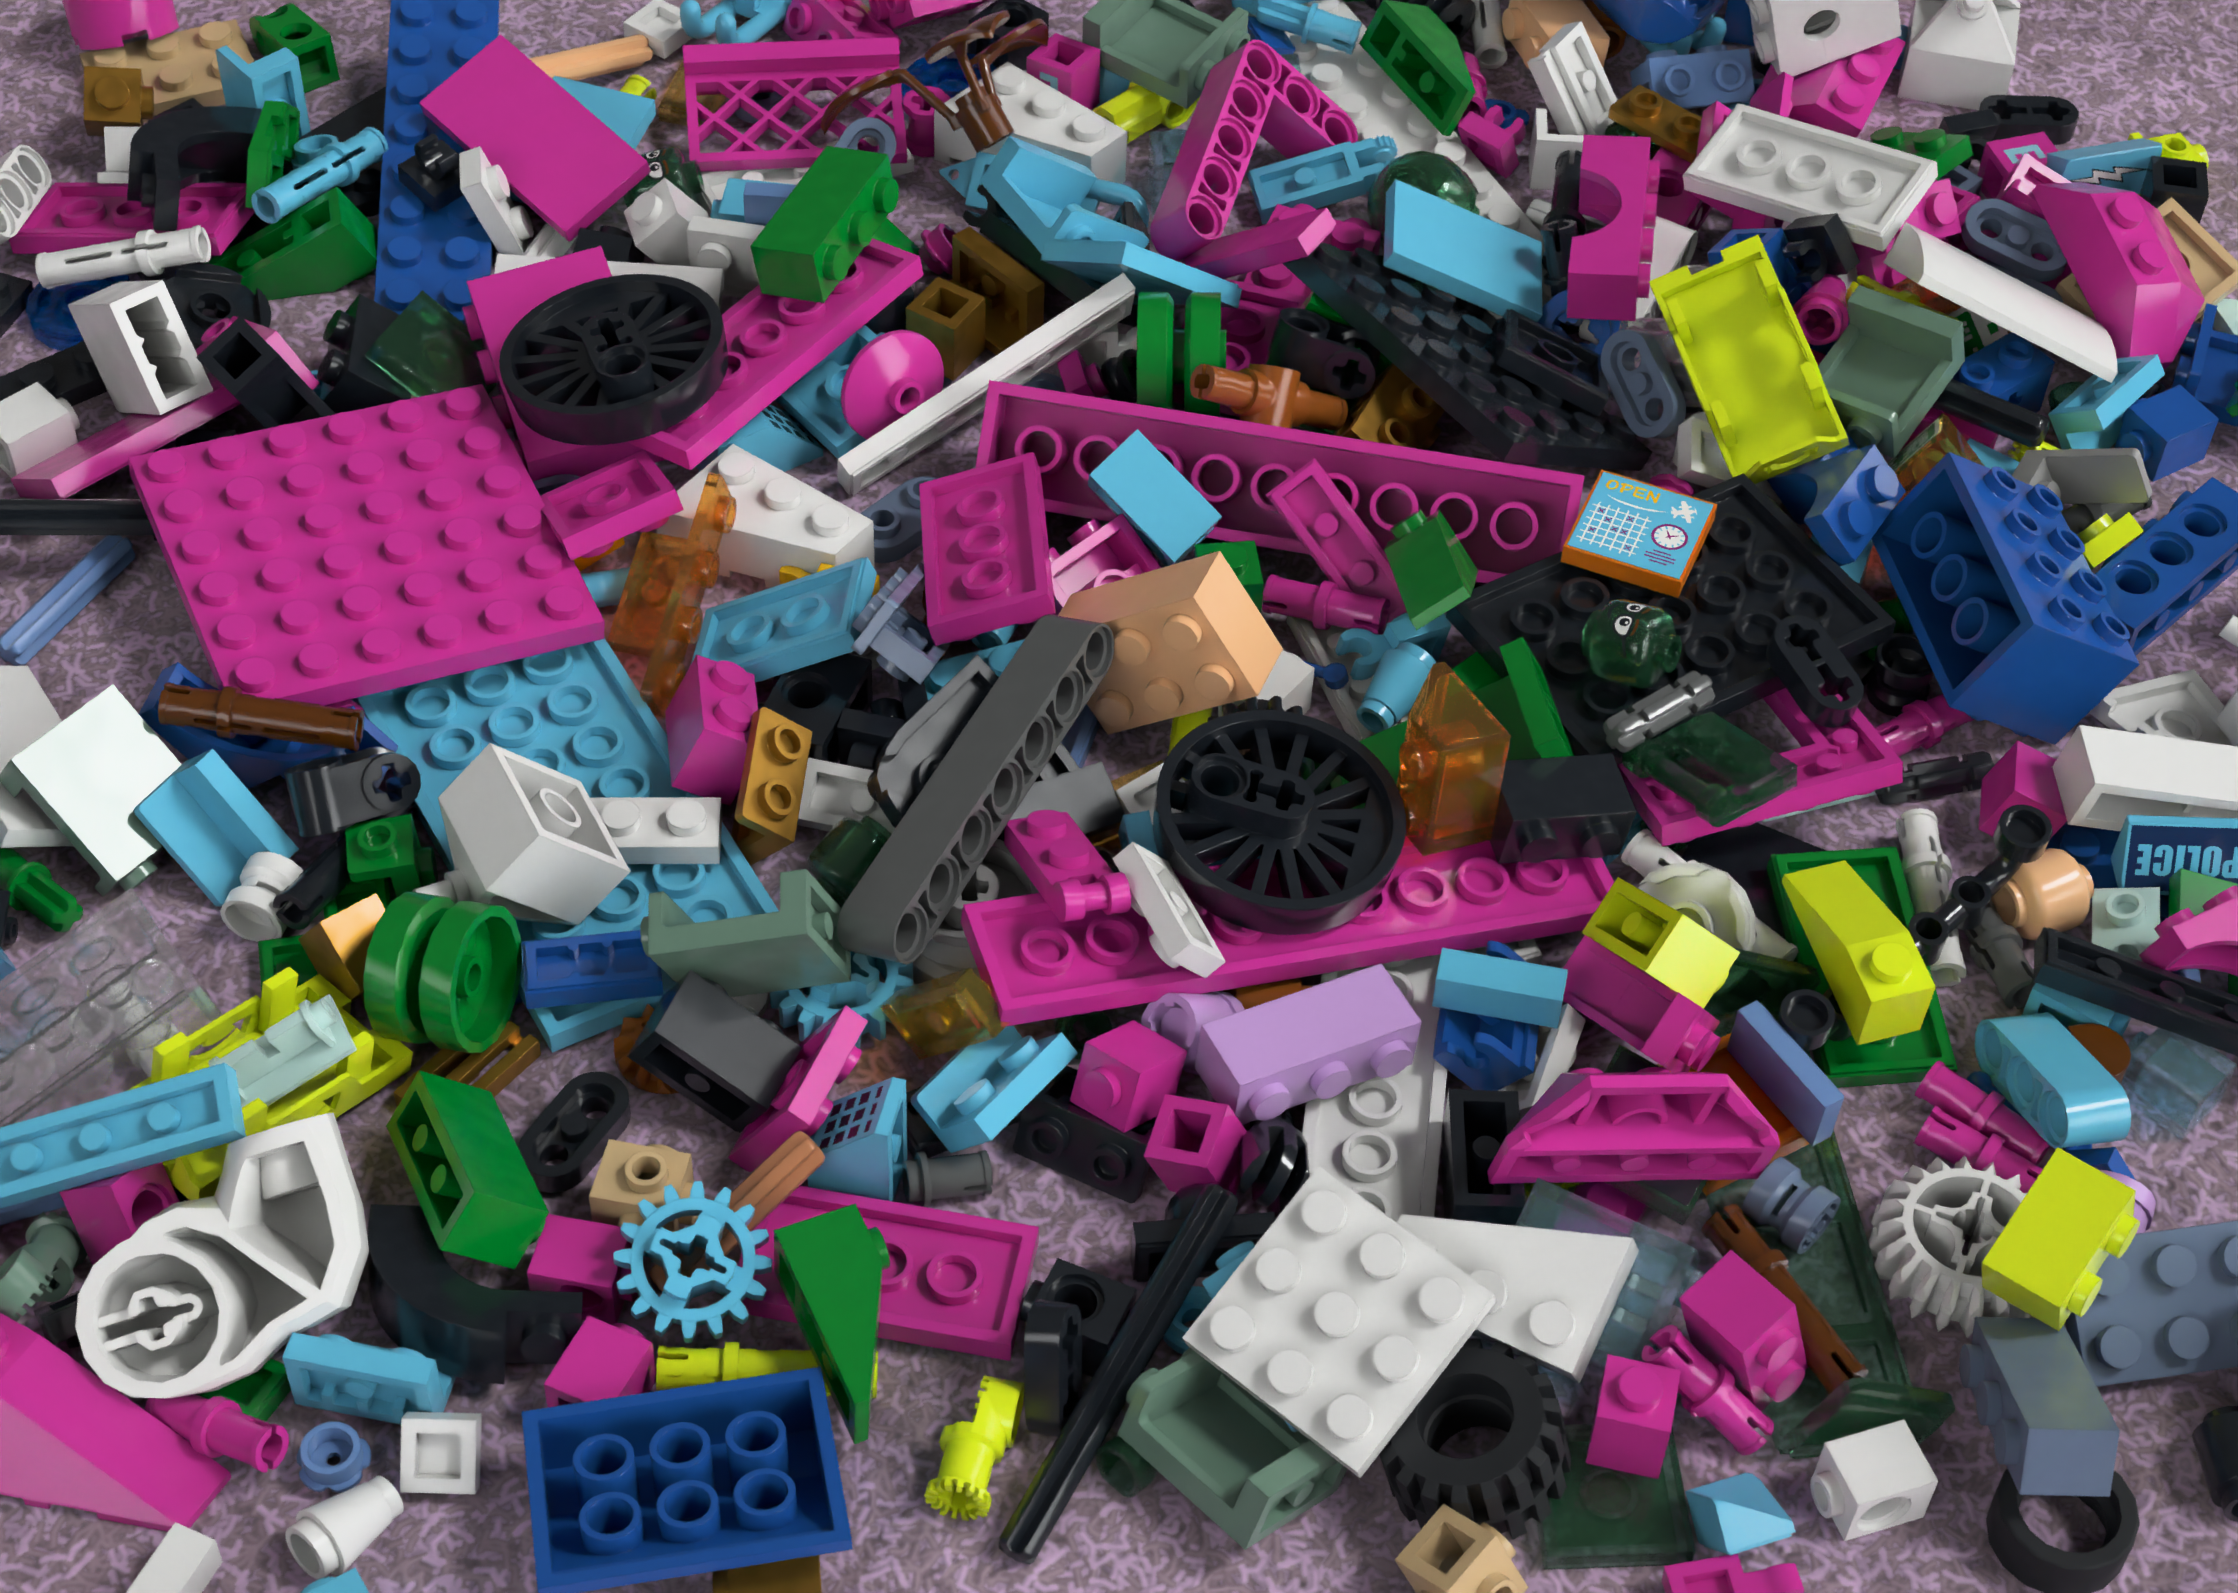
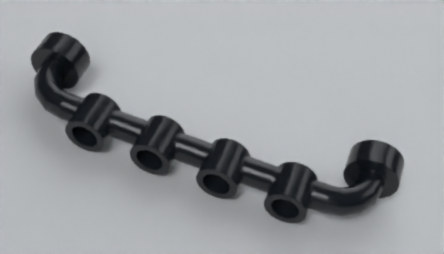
M2014 805L2007 808L2002 813L1994 831L1993 841L1999 852L1992 861L1976 876H1962L1956 879L1947 900L1933 913L1920 912L1911 918L1907 929L1926 966L1937 962L1950 932L1955 928L1961 930L1976 928L1982 921L1991 897L2012 878L2023 863L2036 861L2044 854L2053 830L2049 818L2041 810L2029 805ZM1831 988L1826 990L1823 995L1808 989L1796 990L1789 993L1781 1003L1776 1020L1804 1051L1817 1049L1828 1039L1843 1041L1852 1035Z

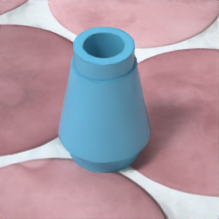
M1400 643L1395 649L1385 651L1361 706L1356 711L1360 723L1371 732L1377 734L1399 722L1413 709L1429 674V685L1435 681L1439 669L1434 658L1423 648L1412 643Z

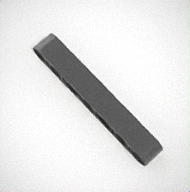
M1051 614L1044 615L1037 621L844 903L840 911L837 933L840 945L844 950L902 964H910L920 956L1108 672L1114 655V637L1108 625Z

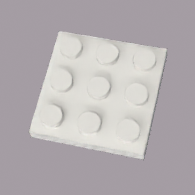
M1318 1165L1184 1334L1182 1339L1188 1347L1361 1478L1497 1300L1493 1292Z

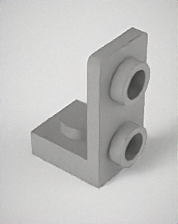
M2136 448L2027 450L2012 475L2015 479L2029 485L2042 484L2048 487L2059 497L2062 504L2146 503L2152 495V488L2141 453Z

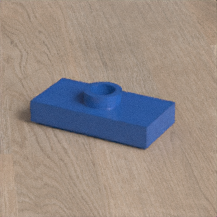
M640 930L522 941L524 990L527 1009L664 995L661 967L646 955L641 942Z

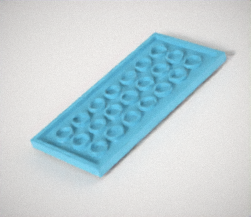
M605 638L351 699L363 708L367 719L398 745L396 753L408 757L416 764L421 777V787L417 798L414 800L415 804L412 807L417 809L419 820L449 872L455 869L438 797L489 743L581 781L590 798L702 797L671 787L667 735ZM722 822L720 864H627L631 872L579 925L515 920L521 936L522 947V941L640 930L643 917L648 916L649 894L664 891L695 923L778 912L779 910ZM522 957V970L518 991L526 1006ZM661 968L663 993L665 994L676 982ZM662 996L527 1010L553 1053L622 1025L624 1017H641L646 1005L649 1004L655 1009Z

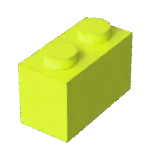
M1617 877L1582 931L1587 937L1675 992L1684 995L1703 1009L1712 995L1724 985L1729 969L1740 954L1739 951L1681 912Z
M2057 1147L1982 1261V1287L2055 1330L2060 1331L2071 1312L2082 1317L2093 1303L2103 1282V1279L2096 1276V1273L2109 1253L2120 1258L2135 1237L2140 1225V1220L2133 1217L2136 1190Z

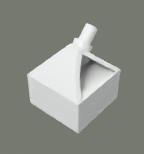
M1914 0L1908 23L1897 97L1979 110L1980 104L1985 98L1993 95H2007L2015 66L2021 4L2017 0Z
M489 743L438 797L455 870L445 873L443 881L414 889L413 892L450 897L455 904L459 901H475L505 906L517 920L579 925L631 871L581 781Z

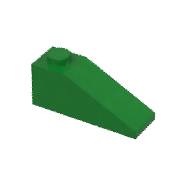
M1383 0L1359 44L1443 136H1451L1476 93L1457 38L1428 6Z
M335 187L203 264L218 265L239 273L243 276L241 280L242 285L249 288L254 294L258 287L268 301L332 292L354 280L366 277L376 268L377 228L338 187Z
M1420 509L1390 528L1395 538L1387 543L1384 551L1409 619L1416 630L1471 597L1478 569L1440 510L1426 518Z
M856 1204L774 1230V1272L818 1367L822 1369L823 1378L854 1444L868 1440L881 1308L882 1270L890 1267L888 1249L880 1230L877 1227L867 1228Z

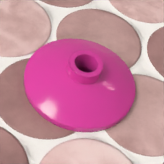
M895 330L876 337L859 351L847 369L841 389L843 415L849 426L857 434L865 439H869L942 391L944 366L936 346L917 332Z

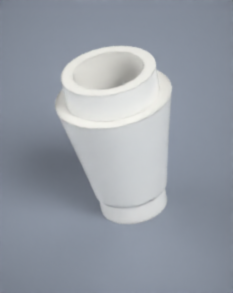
M378 1475L368 1482H364L299 1511L296 1515V1523L285 1532L287 1545L297 1563L311 1577L318 1580L330 1573L341 1575L392 1523L393 1519L403 1512L402 1499L395 1487L386 1478Z

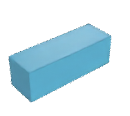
M1442 948L1432 1006L1558 1029L1568 969Z

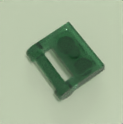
M1712 711L1696 716L1690 721L1654 739L1646 737L1642 744L1628 752H1623L1622 756L1623 766L1639 778L1651 777L1695 806L1696 815L1713 827L1724 826L1797 786V765Z

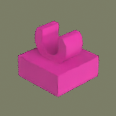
M1495 105L1485 113L1484 118L1470 111L1457 126L1461 143L1466 145L1485 167L1504 178L1509 177L1519 165L1515 146L1519 145L1526 135L1524 120L1518 117L1510 127L1502 129L1499 126L1504 121V116L1500 106Z

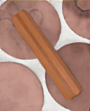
M794 1132L731 1192L729 1209L736 1212L741 1207L751 1204L755 1209V1215L747 1228L749 1231H753L824 1163L826 1157L823 1151L804 1132ZM725 1228L720 1241L724 1256L738 1245L737 1240L727 1228ZM695 1247L689 1256L680 1253L675 1255L681 1260V1274L683 1276L691 1278L697 1268L707 1271L712 1269L705 1263V1249ZM655 1264L651 1268L649 1275L655 1285L663 1292L667 1279L663 1268Z

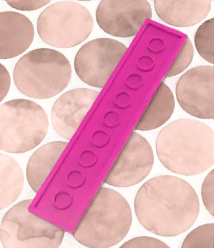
M1483 824L1405 836L1398 862L1377 899L1354 919L1325 931L1300 935H1278L1258 932L1227 922L1205 910L1190 898L1226 961L1207 978L1180 965L1177 968L1167 965L1158 956L1150 943L1149 937L1154 931L1147 919L1138 914L1132 907H1130L1128 912L1106 915L1102 909L1087 911L1083 919L1061 922L1041 894L1034 893L963 904L960 922L1000 1028L1156 1002L1166 993L1204 994L1372 966L1380 963L1384 964L1441 954L1442 948L1468 950L1486 947L1488 941H1497L1504 944L1582 931L1610 890L1614 880L1602 858L1581 857L1546 860L1539 863L1515 862L1498 864ZM1256 859L1233 883L1251 890L1260 859ZM1274 859L1264 895L1283 898ZM1222 865L1209 866L1208 868L1216 872ZM1299 876L1304 898H1315ZM1334 879V881L1336 882V884H1337V885L1339 886V888L1342 890V886H1343V885L1340 884L1339 882H1337V881Z

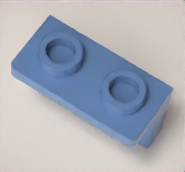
M1712 45L1699 48L1694 54L1677 55V50L1656 51L1647 54L1646 60L1630 72L1632 89L1640 84L1684 109L1709 107L1715 101L1723 105L1749 103L1751 97L1755 94L1749 48L1727 50L1726 45Z

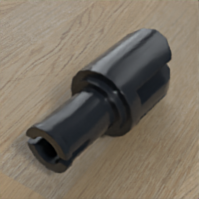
M1288 1109L1282 1113V1118L1277 1116L1266 1121L1257 1119L1250 1122L1251 1128L1243 1136L1239 1147L1241 1192L1244 1194L1252 1185V1200L1264 1207L1270 1206L1279 1195L1280 1213L1310 1177L1307 1142L1302 1133L1294 1127V1118Z

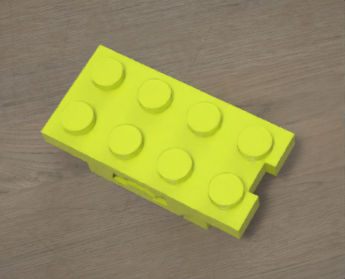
M1759 234L1721 250L1722 262L1691 275L1686 265L1649 281L1651 290L1731 477L1733 478L1744 473L1754 484L1849 445L1848 436L1825 387L1818 364L1785 289L1777 278Z
M287 967L263 982L261 998L255 995L189 1036L179 1032L154 1047L151 1076L129 1090L209 1067V1060L215 1056L222 1058L249 1040L255 1041L263 1036L265 1030L299 1010V1004L304 1000H308L313 1004L328 994L332 996L357 1050L269 1106L257 1098L242 1107L246 1136L326 1113H334L335 1118L339 1117L410 1071L413 1052L402 1042L383 1038L374 1029L369 1031L350 1015L352 1001L322 975L318 974L297 987L298 973L291 967ZM244 1018L241 1029L233 1025V1023ZM236 1027L225 1040L214 1048L199 1055H191L189 1058L190 1051L197 1046L202 1045L206 1047L213 1045L226 1037ZM229 1143L162 1162L172 1185L189 1200L215 1196Z

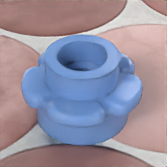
M326 1422L312 1428L303 1438L296 1456L297 1464L302 1467L299 1472L300 1480L306 1487L315 1492H323L327 1488L335 1493H341L355 1487L362 1479V1470L366 1469L371 1462V1450L367 1441L359 1438L358 1433L351 1426L342 1422ZM336 1456L341 1459L337 1465L331 1466L327 1464L328 1459Z

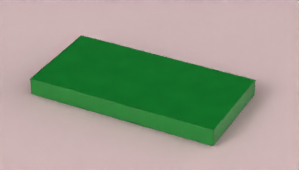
M1897 847L1772 854L1770 856L1767 871L1785 933V940L1788 943L1794 944L1798 949V953L1791 963L1797 990L1808 989L1823 995L1830 986L1782 884L1783 875L1845 860L1900 922L1908 928L1915 912ZM1926 966L1927 969H1928V972H1929V974H1930V976H1931V978H1932V980H1933V977H1932V974H1931V970H1930V966ZM1936 988L1920 1030L1861 1045L1856 1044L1852 1035L1843 1041L1828 1039L1821 1047L1812 1050L1815 1064L1837 1088L1922 1082L1931 1067L1939 1060L1955 1073L1958 1070Z

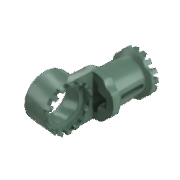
M50 1211L49 1215L43 1212L37 1219L34 1218L26 1231L27 1244L17 1249L1 1264L0 1313L17 1322L20 1316L16 1312L24 1316L28 1311L23 1307L25 1303L32 1307L35 1302H56L65 1297L75 1280L73 1268L83 1263L88 1254L72 1219L67 1216L68 1212L62 1211L61 1215L58 1216L56 1212Z

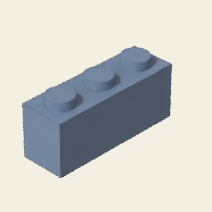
M1975 1317L1972 1343L1964 1344L1960 1351V1379L1964 1388H1971L1976 1399L1978 1420L1982 1426L1989 1427L1994 1438L1997 1462L2000 1465L2007 1466L2019 1494L2110 1497L2120 1430L2065 1326L2063 1325L2060 1331H2057L2036 1318Z

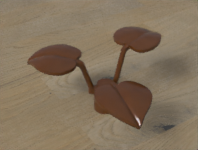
M1003 10L974 21L966 29L954 32L932 46L924 55L927 63L932 64L944 56L955 52L971 89L970 92L955 101L959 109L956 114L906 69L897 68L869 77L843 91L827 107L820 127L823 133L826 134L835 118L853 102L876 89L904 83L948 120L953 131L963 127L976 153H979L1015 132L996 94L990 71L991 63L997 57L1022 47L1048 46V27L1042 19H1035L1024 23L990 44L969 60L966 54L967 44L979 38L992 39L995 29L1002 26L1010 18L1008 11ZM978 67L984 86H980L974 69Z

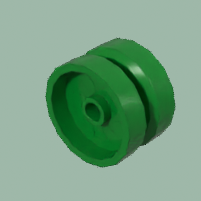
M1139 292L1137 314V404L1173 410L1174 384H1184L1185 412L1220 417V404L1198 399L1191 395L1190 379L1194 369L1200 364L1226 368V329H1221V292H1191L1185 303V328H1175L1174 300L1169 292Z
M404 892L391 901L376 924L367 950L363 976L364 1005L372 1028L386 1039L409 1043H428L432 1041L438 1048L466 1053H483L498 1040L510 1019L518 995L522 970L521 936L515 917L505 906L475 901H459L455 904L450 897L419 892Z

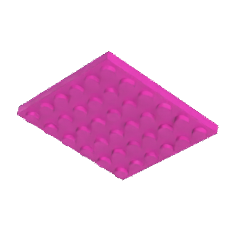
M483 384L456 388L436 394L399 400L383 405L341 412L335 415L283 424L277 427L128 457L130 476L215 681L221 691L225 686L240 687L242 694L325 706L604 639L605 621L576 564L565 553L541 509L545 504Z

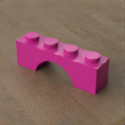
M1584 135L1580 164L1579 212L1598 219L1607 226L1589 234L1572 237L1568 268L1567 318L1636 321L1638 298H1649L1651 264H1643L1641 262L1652 263L1654 228L1656 225L1657 194L1659 192L1660 160H1650L1651 137Z

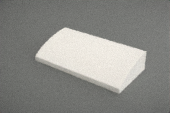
M1907 222L1904 224L1885 258L1884 264L1942 297L2110 383L2113 382L2117 375L2116 351L2109 333L2102 324Z

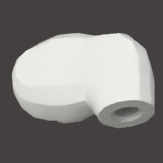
M326 1113L294 1121L229 1143L215 1196L173 1203L144 1222L131 1238L117 1244L92 1266L78 1294L75 1328L84 1359L104 1384L130 1397L178 1398L216 1391L259 1371L289 1341L292 1332L302 1333L351 1307L369 1254L363 1203L334 1113Z

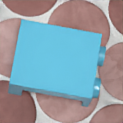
M1009 135L980 179L982 185L1041 254L1045 240L1049 241V238L1123 241L1144 249L1149 243L1148 237L1142 231L1080 207L1081 202L1097 180V177L1087 166Z

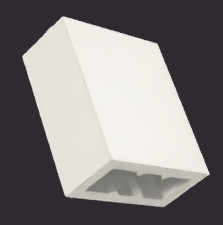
M163 280L118 282L68 304L69 310L118 412L162 415L213 391L201 362L196 358L198 355Z

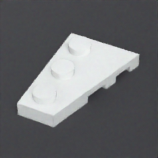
M2194 669L2115 688L2089 712L2109 729L2233 746L2216 720L2225 706Z

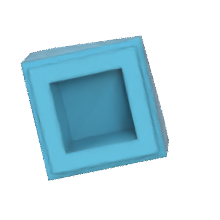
M1752 1473L1738 1474L1685 1491L1699 1544L1707 1548L1733 1555L1791 1537V1533L1795 1532L1792 1519L1760 1479Z

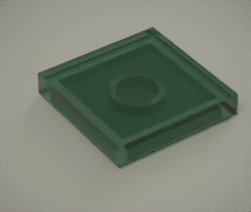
M423 290L365 354L371 362L415 397L483 384L489 395L497 385L495 383L486 386L476 352L485 350L483 340L471 341L467 326Z
M1592 1424L1565 1425L1571 1455V1471L1564 1473L1567 1487L1561 1500L1548 1498L1551 1513L1541 1523L1537 1522L1544 1570L1666 1566L1693 1561L1696 1551L1673 1427L1659 1479L1585 1463Z

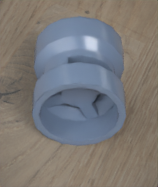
M1779 1157L1755 1181L1741 1209L1743 1214L1756 1224H1770L1780 1232L1782 1243L1797 1254H1803L1827 1229L1838 1211L1841 1199L1823 1185L1811 1186L1802 1179L1800 1168L1785 1157Z

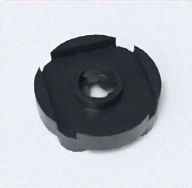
M213 264L185 265L177 269L175 277L167 279L166 282L165 277L162 279L195 350L203 344L201 337L205 331L214 323L224 318L231 319L233 316H241L245 320L269 328L271 309L266 296L258 287L254 294L249 288L242 285L241 280L243 276L239 273ZM203 309L214 310L215 316L220 319L203 315Z

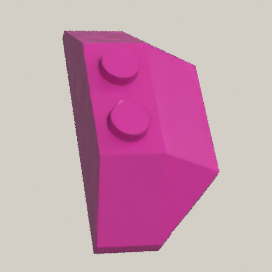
M2084 182L2037 184L2032 193L2097 322L2102 324L2109 333L2115 347L2116 357L2126 358L2158 354L2163 369H2166L2176 357L2205 299L2159 210L2134 191Z
M1649 1067L1630 1073H1603V1071L1597 1068H1580L1569 1073H1562L1506 1136L1487 1173L1490 1184L1758 1179L1781 1145L1778 1133L1728 1074L1670 1072L1663 1067Z

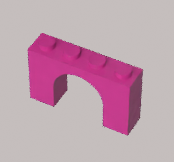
M601 246L467 281L472 305L462 307V312L471 341L483 340L485 350L477 351L476 353L486 386L495 383L498 385L500 395L492 396V403L505 429L512 428L515 440L512 442L532 481L559 474L583 477L643 450L627 442L609 445L568 444L536 433L519 418L500 373L499 359L503 344L514 326L527 313L545 300L569 288L612 276ZM646 451L654 463L666 460Z

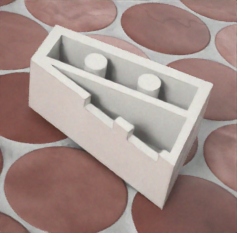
M1009 62L1004 63L991 72L996 94L1002 103L1001 107L1015 131L1010 136L1087 166L1097 179L1120 184L1125 182L1127 131ZM982 79L978 81L980 86H984ZM970 87L944 104L956 114L959 109L955 101L970 92ZM934 110V160L950 164L953 158L960 161L975 158L977 153L963 127L953 131L948 120ZM1007 138L981 152L997 155Z
M735 444L729 446L676 491L684 510L669 516L667 523L656 529L659 560L677 564L681 558L712 566V573L730 577L733 572L765 579V586L769 588L780 585L779 570L781 566H795L814 574L817 573L821 563L838 566L862 557H868L875 569L873 520Z
M1401 1214L1397 1221L1402 1227L1495 1294L1497 1302L1472 1333L1473 1335L1492 1344H1495L1496 1341L1511 1346L1514 1354L1520 1356L1525 1353L1536 1361V1364L1580 1383L1639 1253L1633 1238Z

